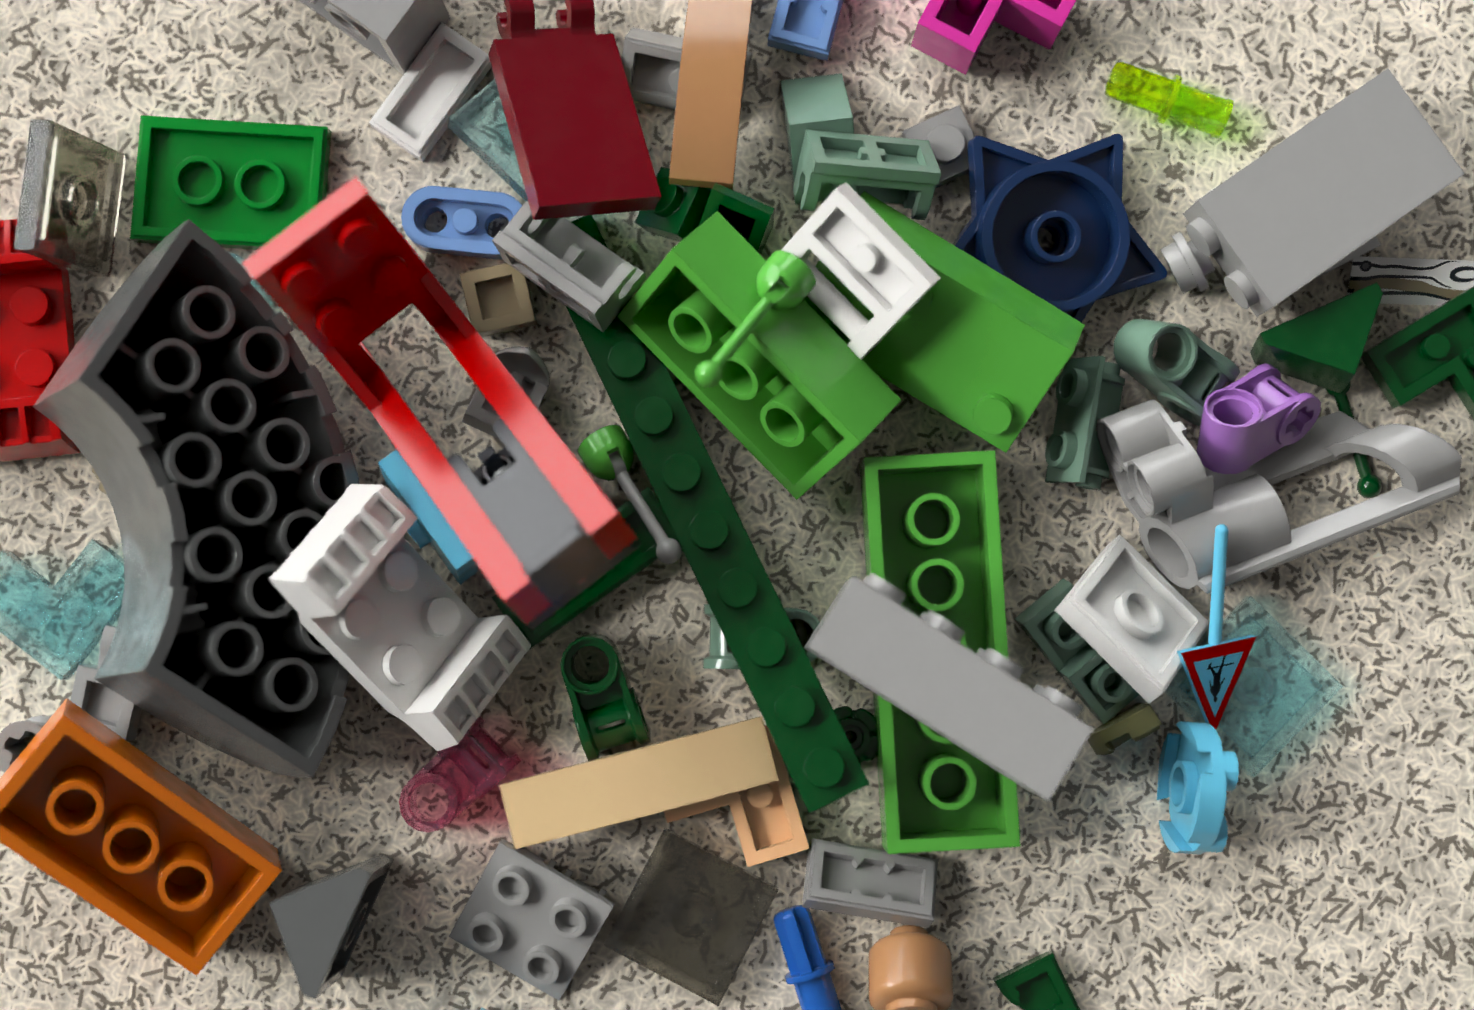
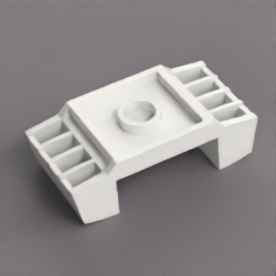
M350 484L344 494L330 507L326 515L308 533L301 544L293 550L289 558L269 580L297 611L300 623L388 713L403 720L436 751L458 745L522 657L530 649L531 644L508 615L478 618L406 541L403 535L418 517L384 485Z

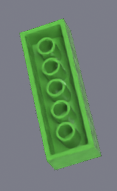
M995 450L864 457L860 463L866 576L873 573L906 594L900 606L914 615L920 617L923 612L928 614L929 611H933L962 629L965 634L959 643L974 653H977L979 648L986 651L990 648L1008 658ZM873 692L882 846L887 854L1021 847L1017 784Z

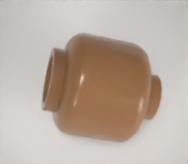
M904 925L891 930L890 935L879 939L869 950L868 989L870 1005L874 1010H948L953 1000L952 954L950 949L942 940L929 935L926 929L919 926Z

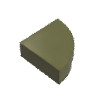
M1136 703L1093 730L1087 741L1096 755H1108L1131 738L1137 742L1160 729L1162 722L1150 704Z

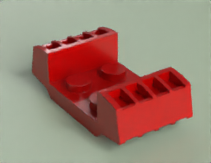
M37 216L1 220L0 462L79 454L80 450L75 443L54 422L33 407L75 347L69 272L65 264L59 217Z

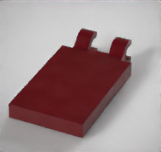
M504 0L507 12H498L496 15L497 27L502 39L493 40L488 55L533 220L655 210L662 197L614 34L595 33L594 1L564 0L567 9L557 10L555 14L558 28L535 29L533 0Z

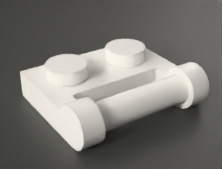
M847 183L837 187L781 249L794 254L811 269L815 276L816 285L807 297L851 340L847 346L860 360L885 338L889 331L940 279L923 259ZM811 251L875 315L870 321L807 259Z

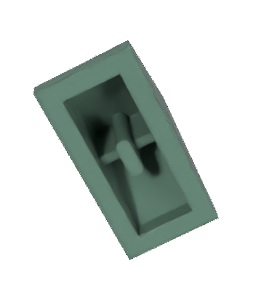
M842 73L780 81L793 185L805 129L854 133L853 115ZM819 197L818 202L825 201L827 198ZM795 199V204H801V200Z

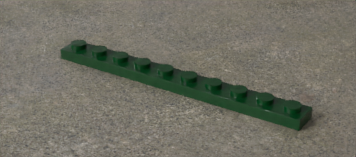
M592 215L582 216L571 222L607 247ZM566 306L809 814L869 786L867 777L666 366L617 316L603 333Z

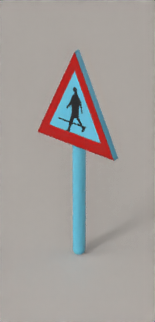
M1219 524L1215 528L1208 644L1177 651L1205 723L1211 724L1215 729L1219 725L1257 637L1252 634L1222 641L1228 527L1224 524Z

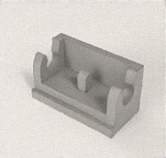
M528 200L504 230L499 231L492 240L507 264L603 333L646 279L645 273L616 255L566 218L533 220Z

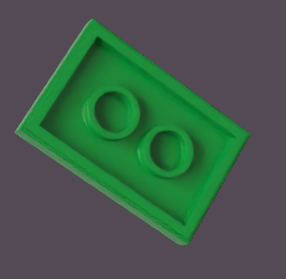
M141 115L130 239L136 243L159 244L174 229L189 219L223 248L261 249L326 199L331 130L324 126Z

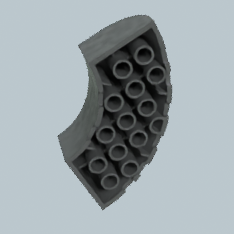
M188 219L166 236L117 290L80 338L33 407L54 422L75 443L89 461L111 502L120 531L124 555L122 608L112 643L94 679L163 722L216 750L271 772L292 777L310 778L314 777L339 725L347 698H343L350 673L300 623L297 611L271 583L269 578L277 572L293 550L301 544L308 533L326 515L330 507L344 494L349 485L360 484L351 450L345 452L339 428L332 414L337 412V409L325 381L316 365L310 367L296 341L290 334L294 330L281 311L275 314L263 296L250 283L253 278L234 257Z

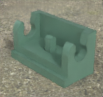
M805 129L793 185V194L795 199L801 200V210L814 211L819 197L828 198L837 187L847 183L859 196L865 191L883 203L903 204L904 208L912 209L911 219L925 220L930 210L936 184L938 185L940 181L941 171L929 140Z

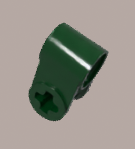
M599 634L583 635L570 643L562 655L560 663L561 674L572 704V713L578 736L588 761L599 758L602 751L635 740L641 745L651 742L635 689L631 688L621 654L615 643L606 636ZM585 646H594L605 652L609 659V670L604 678L597 681H589L577 673L574 659L579 649ZM621 719L626 721L602 730L598 729V727Z

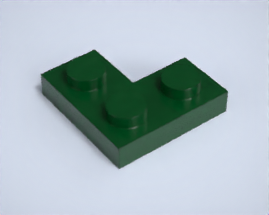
M1474 287L1463 291L1362 353L1361 359L1392 408L1405 404L1448 378L1474 420Z

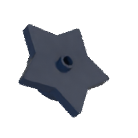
M1120 134L1111 135L1050 160L983 136H976L968 142L971 219L953 242L954 246L1081 323L1096 300L1167 277L1168 272L1130 224L1126 209L1122 203L1123 137ZM1039 229L1047 230L1053 237V246L1047 253L1039 245L1037 237Z

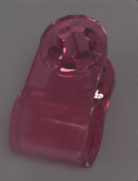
M481 714L458 745L437 751V755L410 779L402 789L399 799L400 813L405 822L415 830L433 832L439 831L451 824L477 799L481 800L523 761L517 753L509 755L483 727L486 720ZM470 746H472L484 758V760L489 764V768L471 750ZM426 783L438 784L448 795L449 804L447 811L439 819L427 818L417 807L416 798L418 791Z

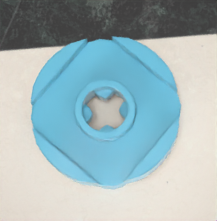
M1179 721L1175 725L1179 728L1181 734H1167L1159 758L1157 800L1169 797L1171 821L1159 820L1161 835L1167 848L1174 853L1198 855L1205 852L1220 853L1226 846L1228 836L1227 821L1224 816L1226 791L1232 792L1236 788L1239 777L1237 755L1233 751H1223L1220 737L1211 724Z

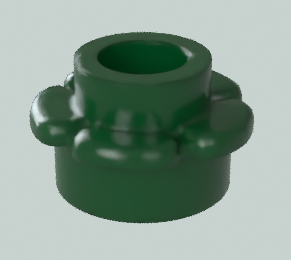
M849 706L835 708L834 712L844 732L853 731L856 734V741L850 745L860 765L863 761H872L877 756L875 716L863 708L852 710Z

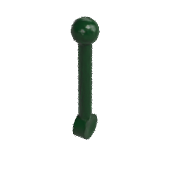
M1349 382L1341 394L1326 389L1328 394L1335 397L1338 410L1355 419L1347 397L1351 382ZM1353 453L1360 476L1357 483V491L1362 497L1367 499L1379 496L1383 488L1380 478L1372 474L1367 455Z

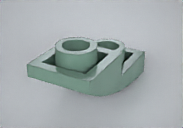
M1062 578L1018 615L1015 620L1101 723L1105 724L1140 694L1055 611L1074 586Z

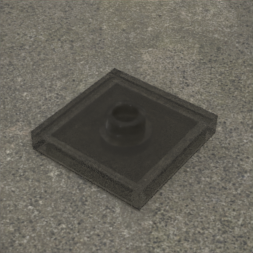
M31 119L14 249L86 275L110 277L126 155L52 120Z
M664 828L604 946L719 1006L778 892V887L675 832Z

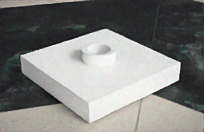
M1120 534L1101 551L1055 609L1148 703L1164 693L1182 667L1177 651L1195 647L1209 627V621Z

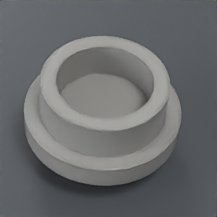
M1181 232L1173 235L1174 242L1160 250L1183 294L1198 287L1200 292L1210 288L1205 278V275L1215 271L1210 258L1203 255L1192 241L1187 242Z

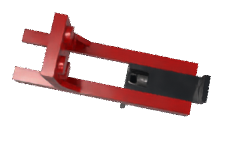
M356 176L242 262L253 280L324 355L372 413L500 597L531 630L642 545V542L617 512L609 499ZM411 303L414 304L501 417L493 424L492 428L505 445V448L498 453L495 452L491 445L477 455L483 465L475 471L459 454H454L448 459L444 456L362 342Z

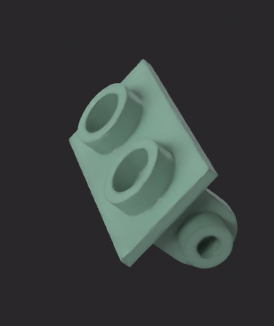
M1106 357L1071 358L1064 365L1063 372L1060 374L1056 384L1058 405L1054 429L1048 439L1045 450V458L1048 464L1045 482L1076 483L1075 486L1079 488L1101 490L1102 479H1109V467L1099 444L1096 425L1097 420L1119 412L1125 378L1120 376V366L1116 363L1105 362Z

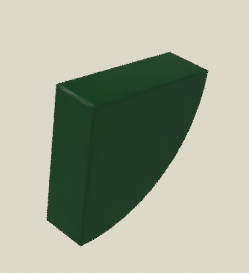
M1050 950L993 978L1003 995L1011 1003L1023 1010H1080Z

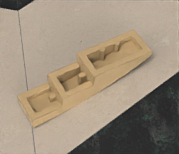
M761 716L499 784V789L514 849L764 785L778 781V776Z

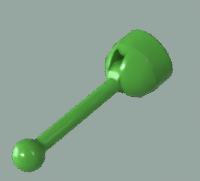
M777 250L763 264L756 279L757 294L761 300L712 360L703 361L697 366L695 378L701 386L712 388L720 383L722 368L771 308L774 310L795 308L812 291L816 285L815 276L800 258L787 251Z

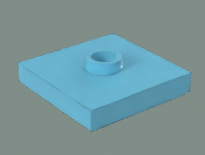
M396 449L380 460L378 465L386 485L418 517L407 532L420 549L430 543L461 585L478 572L479 565Z

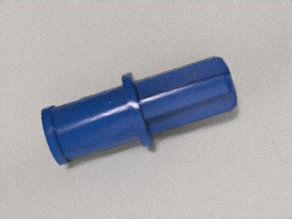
M795 905L779 911L774 915L773 921L790 971L785 975V980L787 984H794L801 1009L842 1010L830 974L835 969L833 960L825 959L810 909L804 908L802 905Z

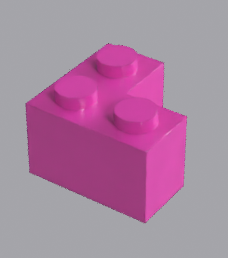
M930 0L917 23L911 47L966 75L994 22L1050 50L1076 0Z

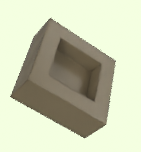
M503 263L459 274L470 323L481 337L538 325L527 277L509 264Z

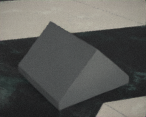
M384 854L378 855L299 886L269 903L302 994L316 999L342 977L394 861L393 858Z

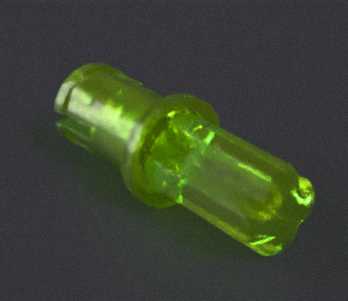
M1122 61L1114 65L1105 86V94L1108 98L1158 115L1157 122L1164 124L1169 119L1211 134L1215 138H1219L1223 133L1234 105V100L1224 99L1183 84L1182 76L1175 74L1172 79Z

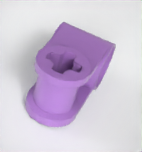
M1267 363L1259 365L1246 376L1222 389L1213 391L1206 397L1196 453L1203 466L1213 472L1238 474L1246 471L1253 464L1284 446L1294 444L1303 438L1316 422L1321 410V402L1313 394L1307 392L1300 394L1282 381L1280 371L1273 365Z

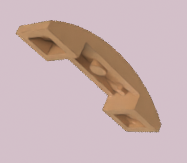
M688 0L675 108L669 184L712 188L715 183H718L733 190L745 67L754 0Z

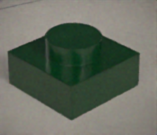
M661 167L656 179L662 197L655 210L640 211L634 223L654 235L681 242L699 227L712 188L669 184L670 169Z

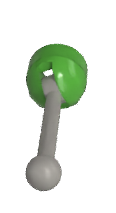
M608 425L596 430L580 444L578 448L579 456L587 469L597 478L607 481L617 479L657 543L656 555L658 559L666 564L675 563L681 557V545L677 540L667 537L628 474L634 462L635 454L631 441L619 425Z

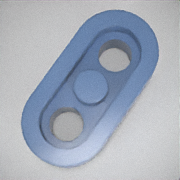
M427 186L416 190L408 197L402 209L401 221L403 229L410 240L418 248L426 252L503 259L492 242L493 237L488 235V226L491 221L497 218H503L510 222L522 205L518 200L506 193ZM435 212H442L447 215V224L439 232H431L426 229L427 218Z

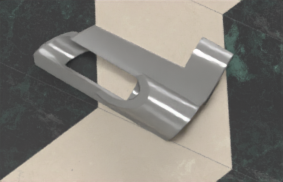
M1155 399L1098 420L1096 427L1101 450L1123 502L1140 523V539L1147 555L1155 567L1178 587L1191 589L1199 586L1206 594L1211 593L1215 528L1219 524H1224L1228 527L1226 587L1458 495L1460 492L1462 457L1455 447L1444 439L1421 428L1403 424L1380 425L1369 429L1342 411L1318 417L1312 428L1299 441L1280 448L1253 464L1246 471L1238 474H1221L1204 467L1195 449L1187 440L1186 427L1181 421L1174 423ZM1353 453L1370 455L1383 461L1393 468L1401 478L1402 487L1293 530L1290 529L1282 502L1272 487L1276 483Z

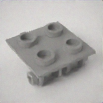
M501 839L449 937L553 998L560 1000L615 903L604 897L607 891L603 888L598 891L579 879L576 881L572 880L573 871L567 869L565 874L555 870L556 861L551 859L547 865L543 863V858L524 847L514 849L512 843Z

